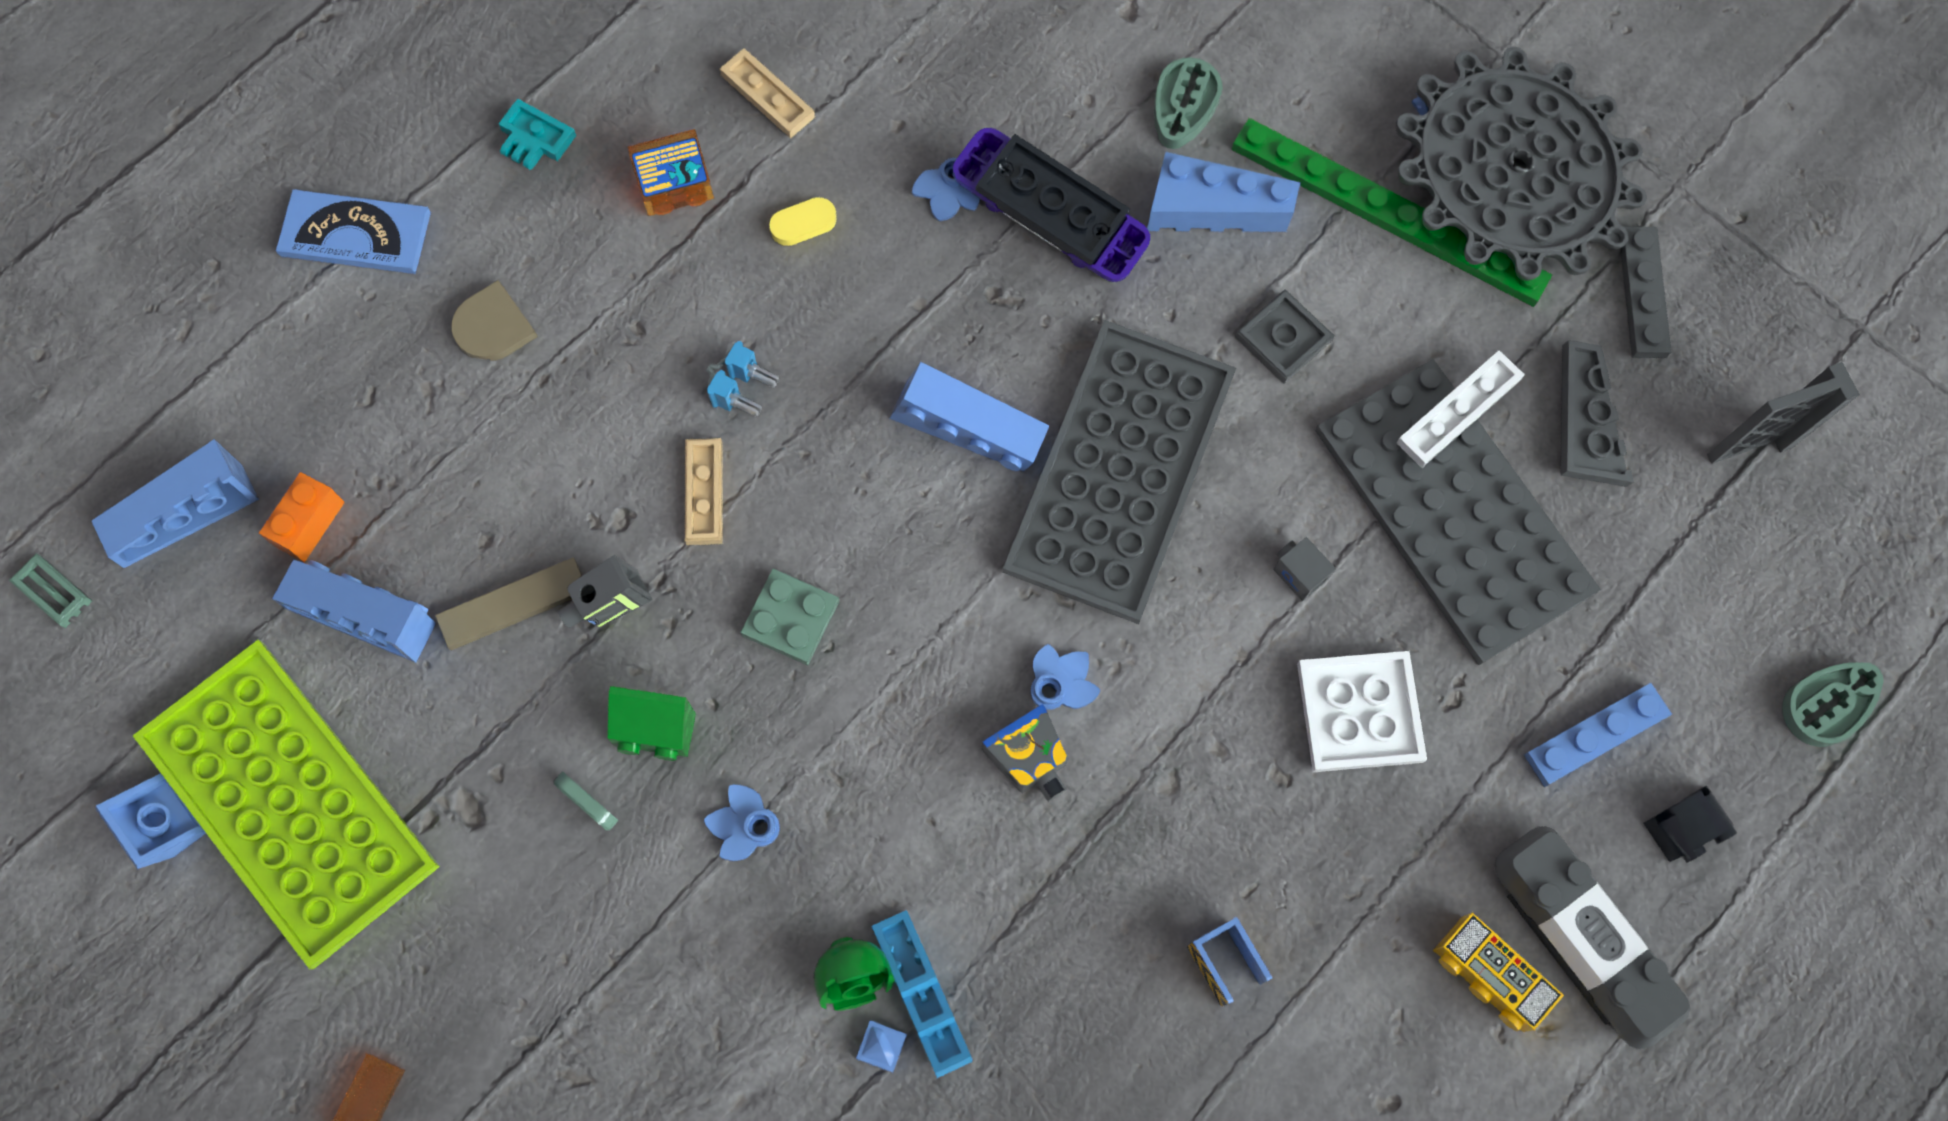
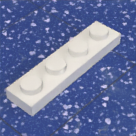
M1499 350L1405 432L1396 443L1423 468L1521 381L1525 374Z

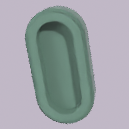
M563 771L553 781L559 790L606 831H610L619 821Z

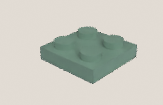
M772 569L740 633L742 637L808 666L840 602L839 597L776 569Z

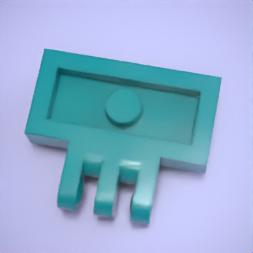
M518 98L498 124L502 132L510 135L502 145L500 154L507 158L511 156V159L518 164L523 161V166L529 170L534 168L543 154L558 162L576 137L575 130L572 127Z

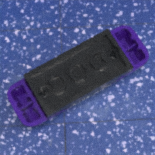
M994 128L981 129L972 137L953 165L955 180L963 188L985 201L990 211L1001 212L1069 256L1076 267H1086L1108 282L1124 280L1147 250L1150 243L1148 228L1128 215L1131 208L1016 134L1009 138Z

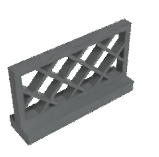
M1843 362L1826 368L1802 390L1766 402L1707 454L1710 462L1713 464L1775 442L1780 453L1794 448L1860 395Z

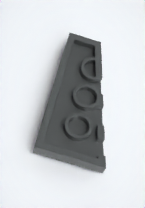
M1568 340L1562 345L1560 476L1627 487L1634 483L1631 470L1627 471L1624 455L1627 454L1624 440L1619 439L1616 421L1619 420L1616 406H1612L1608 390L1611 389L1602 346L1573 340Z

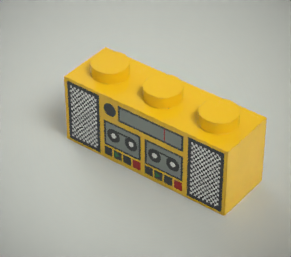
M1473 912L1462 916L1433 949L1441 957L1438 960L1439 963L1454 976L1460 974L1470 984L1468 987L1470 992L1483 1003L1487 1004L1490 1002L1501 1012L1499 1018L1514 1031L1518 1032L1519 1029L1522 1032L1534 1031L1564 996Z

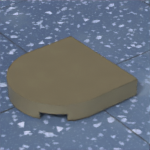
M499 280L465 300L458 307L452 319L451 328L454 340L459 348L471 358L490 359V361L500 360L538 337Z

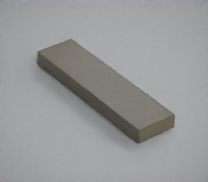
M575 558L565 560L435 615L447 647L452 651L572 600L567 587L582 576Z

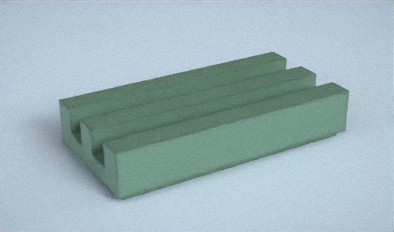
M37 553L9 579L12 584L64 628L70 624L68 620L72 616L77 617L81 613L79 609L83 605L88 606L92 602L88 596ZM39 565L72 594L75 599L70 602L40 576L34 568ZM28 575L65 609L59 613L27 585L23 579Z

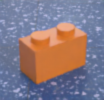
M300 472L259 534L274 547L305 563L345 502L332 488Z

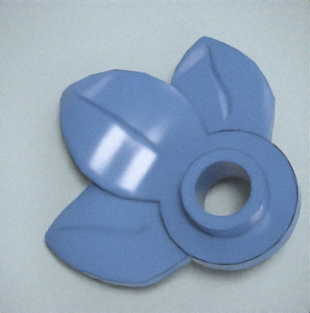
M957 158L947 159L940 165L939 169L924 171L913 185L912 194L914 196L931 199V211L938 221L952 218L958 212L960 206L968 210H976L980 202V198L963 188L955 179L949 178L953 174V165Z
M1047 644L1035 655L1032 667L1036 678L1031 685L1030 693L1033 702L1037 706L1043 704L1046 710H1053L1061 705L1078 709L1092 703L1099 695L1100 689L1095 684L1085 680L1089 668V655L1087 652H1071L1059 657L1055 649ZM1050 686L1054 688L1056 694L1051 698H1047L1043 695L1042 689Z
M730 785L728 790L730 807H724L705 817L704 823L713 835L724 840L720 850V858L740 861L748 858L756 847H764L774 842L779 834L780 824L776 815L764 808L759 793L743 785ZM758 822L767 823L768 829L764 834L759 835L754 832V827Z

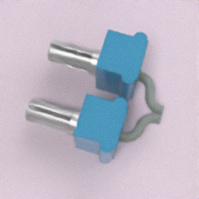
M741 341L735 342L727 357L723 358L718 364L710 363L706 370L710 374L707 393L712 407L716 408L719 406L729 412L732 407H737L755 417L761 412V405L743 397L734 378L736 377L746 383L750 377L755 378L773 388L779 381L778 376L757 365L754 351L744 347ZM726 364L729 377L726 376L723 370H720L715 375L712 369H719Z

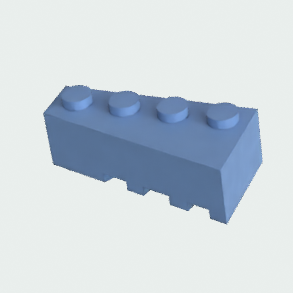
M214 439L113 507L104 511V513L92 520V524L108 558L126 568L256 502L259 498L242 464Z
M293 559L272 598L274 601L296 614L415 663L417 662L436 625V622L427 615L429 609L414 601L399 598L382 588H372L363 585V582L350 575L342 573L339 576L330 573L328 567L316 561L309 560L305 564Z

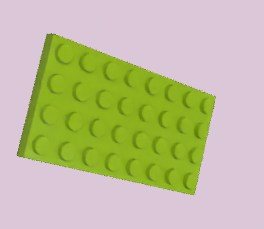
M259 639L132 735L309 969L314 970L440 867L274 655Z

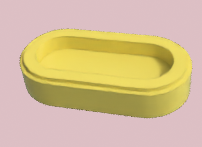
M818 197L780 210L770 220L771 236L777 243L790 246L830 231L836 224L835 207L829 200Z

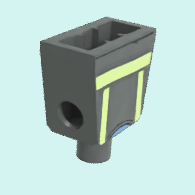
M613 555L568 585L567 590L573 601L559 608L558 614L568 628L583 620L601 627L647 604L653 599L637 569L616 555Z

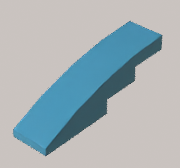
M907 910L872 925V929L889 962L894 980L936 1077L939 1078L973 1062Z

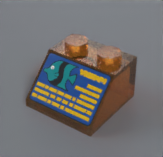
M695 129L627 146L648 216L655 214L665 215L677 208L699 206L707 200L714 199Z

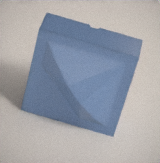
M870 1021L856 1059L893 1073L907 1034Z

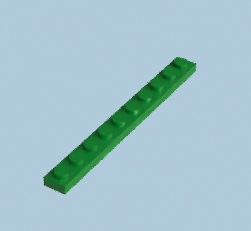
M1248 118L1233 143L1232 151L1288 180L1300 182L1301 187L1532 307H1535L1553 275L1542 269L1537 278L1523 281L1517 277L1512 260L1506 254L1496 251L1492 252L1487 261L1482 264L1472 265L1468 263L1464 257L1467 240L1458 228L1445 226L1435 231L1428 230L1422 223V214L1425 208L1251 118Z

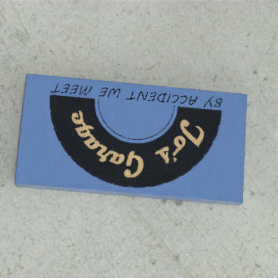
M293 189L276 252L281 257L416 274L431 212L425 206Z

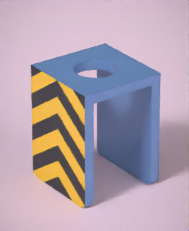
M1237 917L1187 946L1222 1007L1233 1002V998L1202 944L1228 930L1259 984L1272 979L1270 972Z

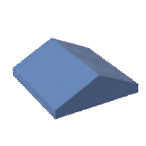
M161 773L96 805L97 812L136 869L173 858L206 834Z

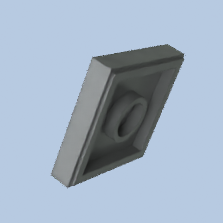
M1286 289L1235 334V338L1283 384L1331 343L1335 337Z

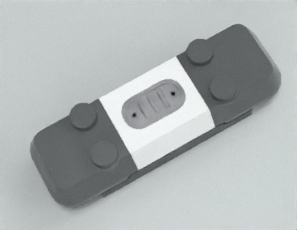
M1547 826L1534 828L1496 857L1494 864L1495 872L1510 893L1507 898L1604 1024H1611L1624 1042L1636 1049H1648L1687 1019L1690 1012L1689 1000L1668 973V967L1665 962L1656 958L1591 875L1590 867L1585 862L1579 860L1558 832Z

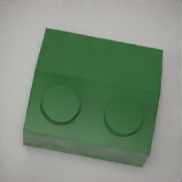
M610 686L607 739L617 747V752L623 754L639 755L640 750L654 752L655 758L676 761L677 756L688 757L696 713L686 697Z

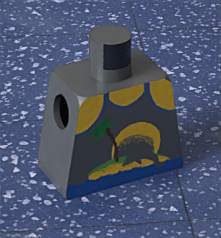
M1043 704L982 742V750L985 755L1021 793L1037 785L1046 800L1050 802L1067 790L1056 772L1066 766L1068 758Z

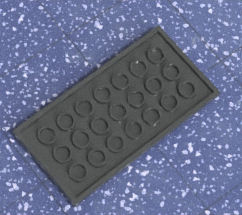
M1104 320L1004 564L1002 573L1139 624L1236 367Z
M1432 359L1319 424L1315 431L1477 664L1481 665L1597 594L1601 589L1478 419L1423 468L1396 443L1405 432L1455 389L1435 360Z

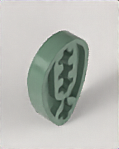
M1181 58L1166 66L1160 75L1154 102V123L1160 143L1169 149H1178L1194 139L1206 127L1219 104L1222 93V80L1217 70L1206 61L1197 58ZM1193 72H1196L1199 76L1196 79L1189 104L1186 108L1180 106V103L1183 101L1185 90L1188 88L1190 76ZM1179 120L1178 132L1175 136L1170 135L1169 133L1174 127L1175 122Z
M1868 662L1843 663L1827 667L1805 677L1791 686L1783 699L1782 712L1787 727L1799 740L1816 747H1828L1848 739L1866 722L1879 700L1883 685L1881 671L1875 665ZM1864 674L1868 679L1865 685L1852 690V685ZM1837 694L1841 700L1838 702V705L1825 711L1824 716L1813 720L1810 723L1811 726L1805 727L1802 721L1805 719V716L1817 711L1819 706L1832 700L1834 695Z

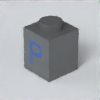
M1307 537L1298 544L1292 540L1277 553L1280 559L1273 569L1302 601L1328 581L1336 570L1331 562Z

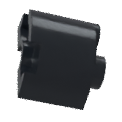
M1708 786L1702 787L1682 801L1643 823L1669 862L1683 857L1685 862L1688 863L1706 853L1707 851L1703 845L1714 839L1719 844L1737 834L1733 827L1734 824Z

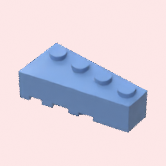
M1165 152L1147 228L1148 231H1159V228H1175L1176 231H1190V228H1210V231L1224 232V228H1241L1242 232H1287L1294 213L1300 182Z
M922 362L919 363L907 380L889 418L998 461L1007 469L1013 471L1021 470L1023 472L1034 463L1049 428V425Z

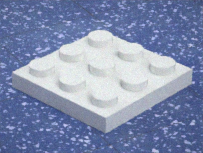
M1409 651L1299 660L1297 667L1313 772L1424 763L1427 760Z

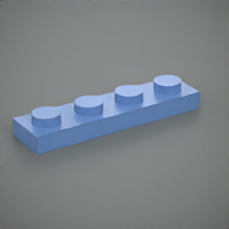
M1649 683L1527 752L1524 756L1543 786L1546 787L1669 717L1672 713L1652 683Z

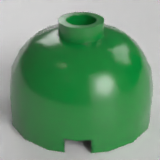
M851 937L840 938L831 944V948L824 952L818 960L813 976L815 990L821 1007L826 1009L827 1004H832L834 1011L854 1009L869 1004L877 999L876 991L884 986L887 993L895 983L884 952L871 942L853 940Z

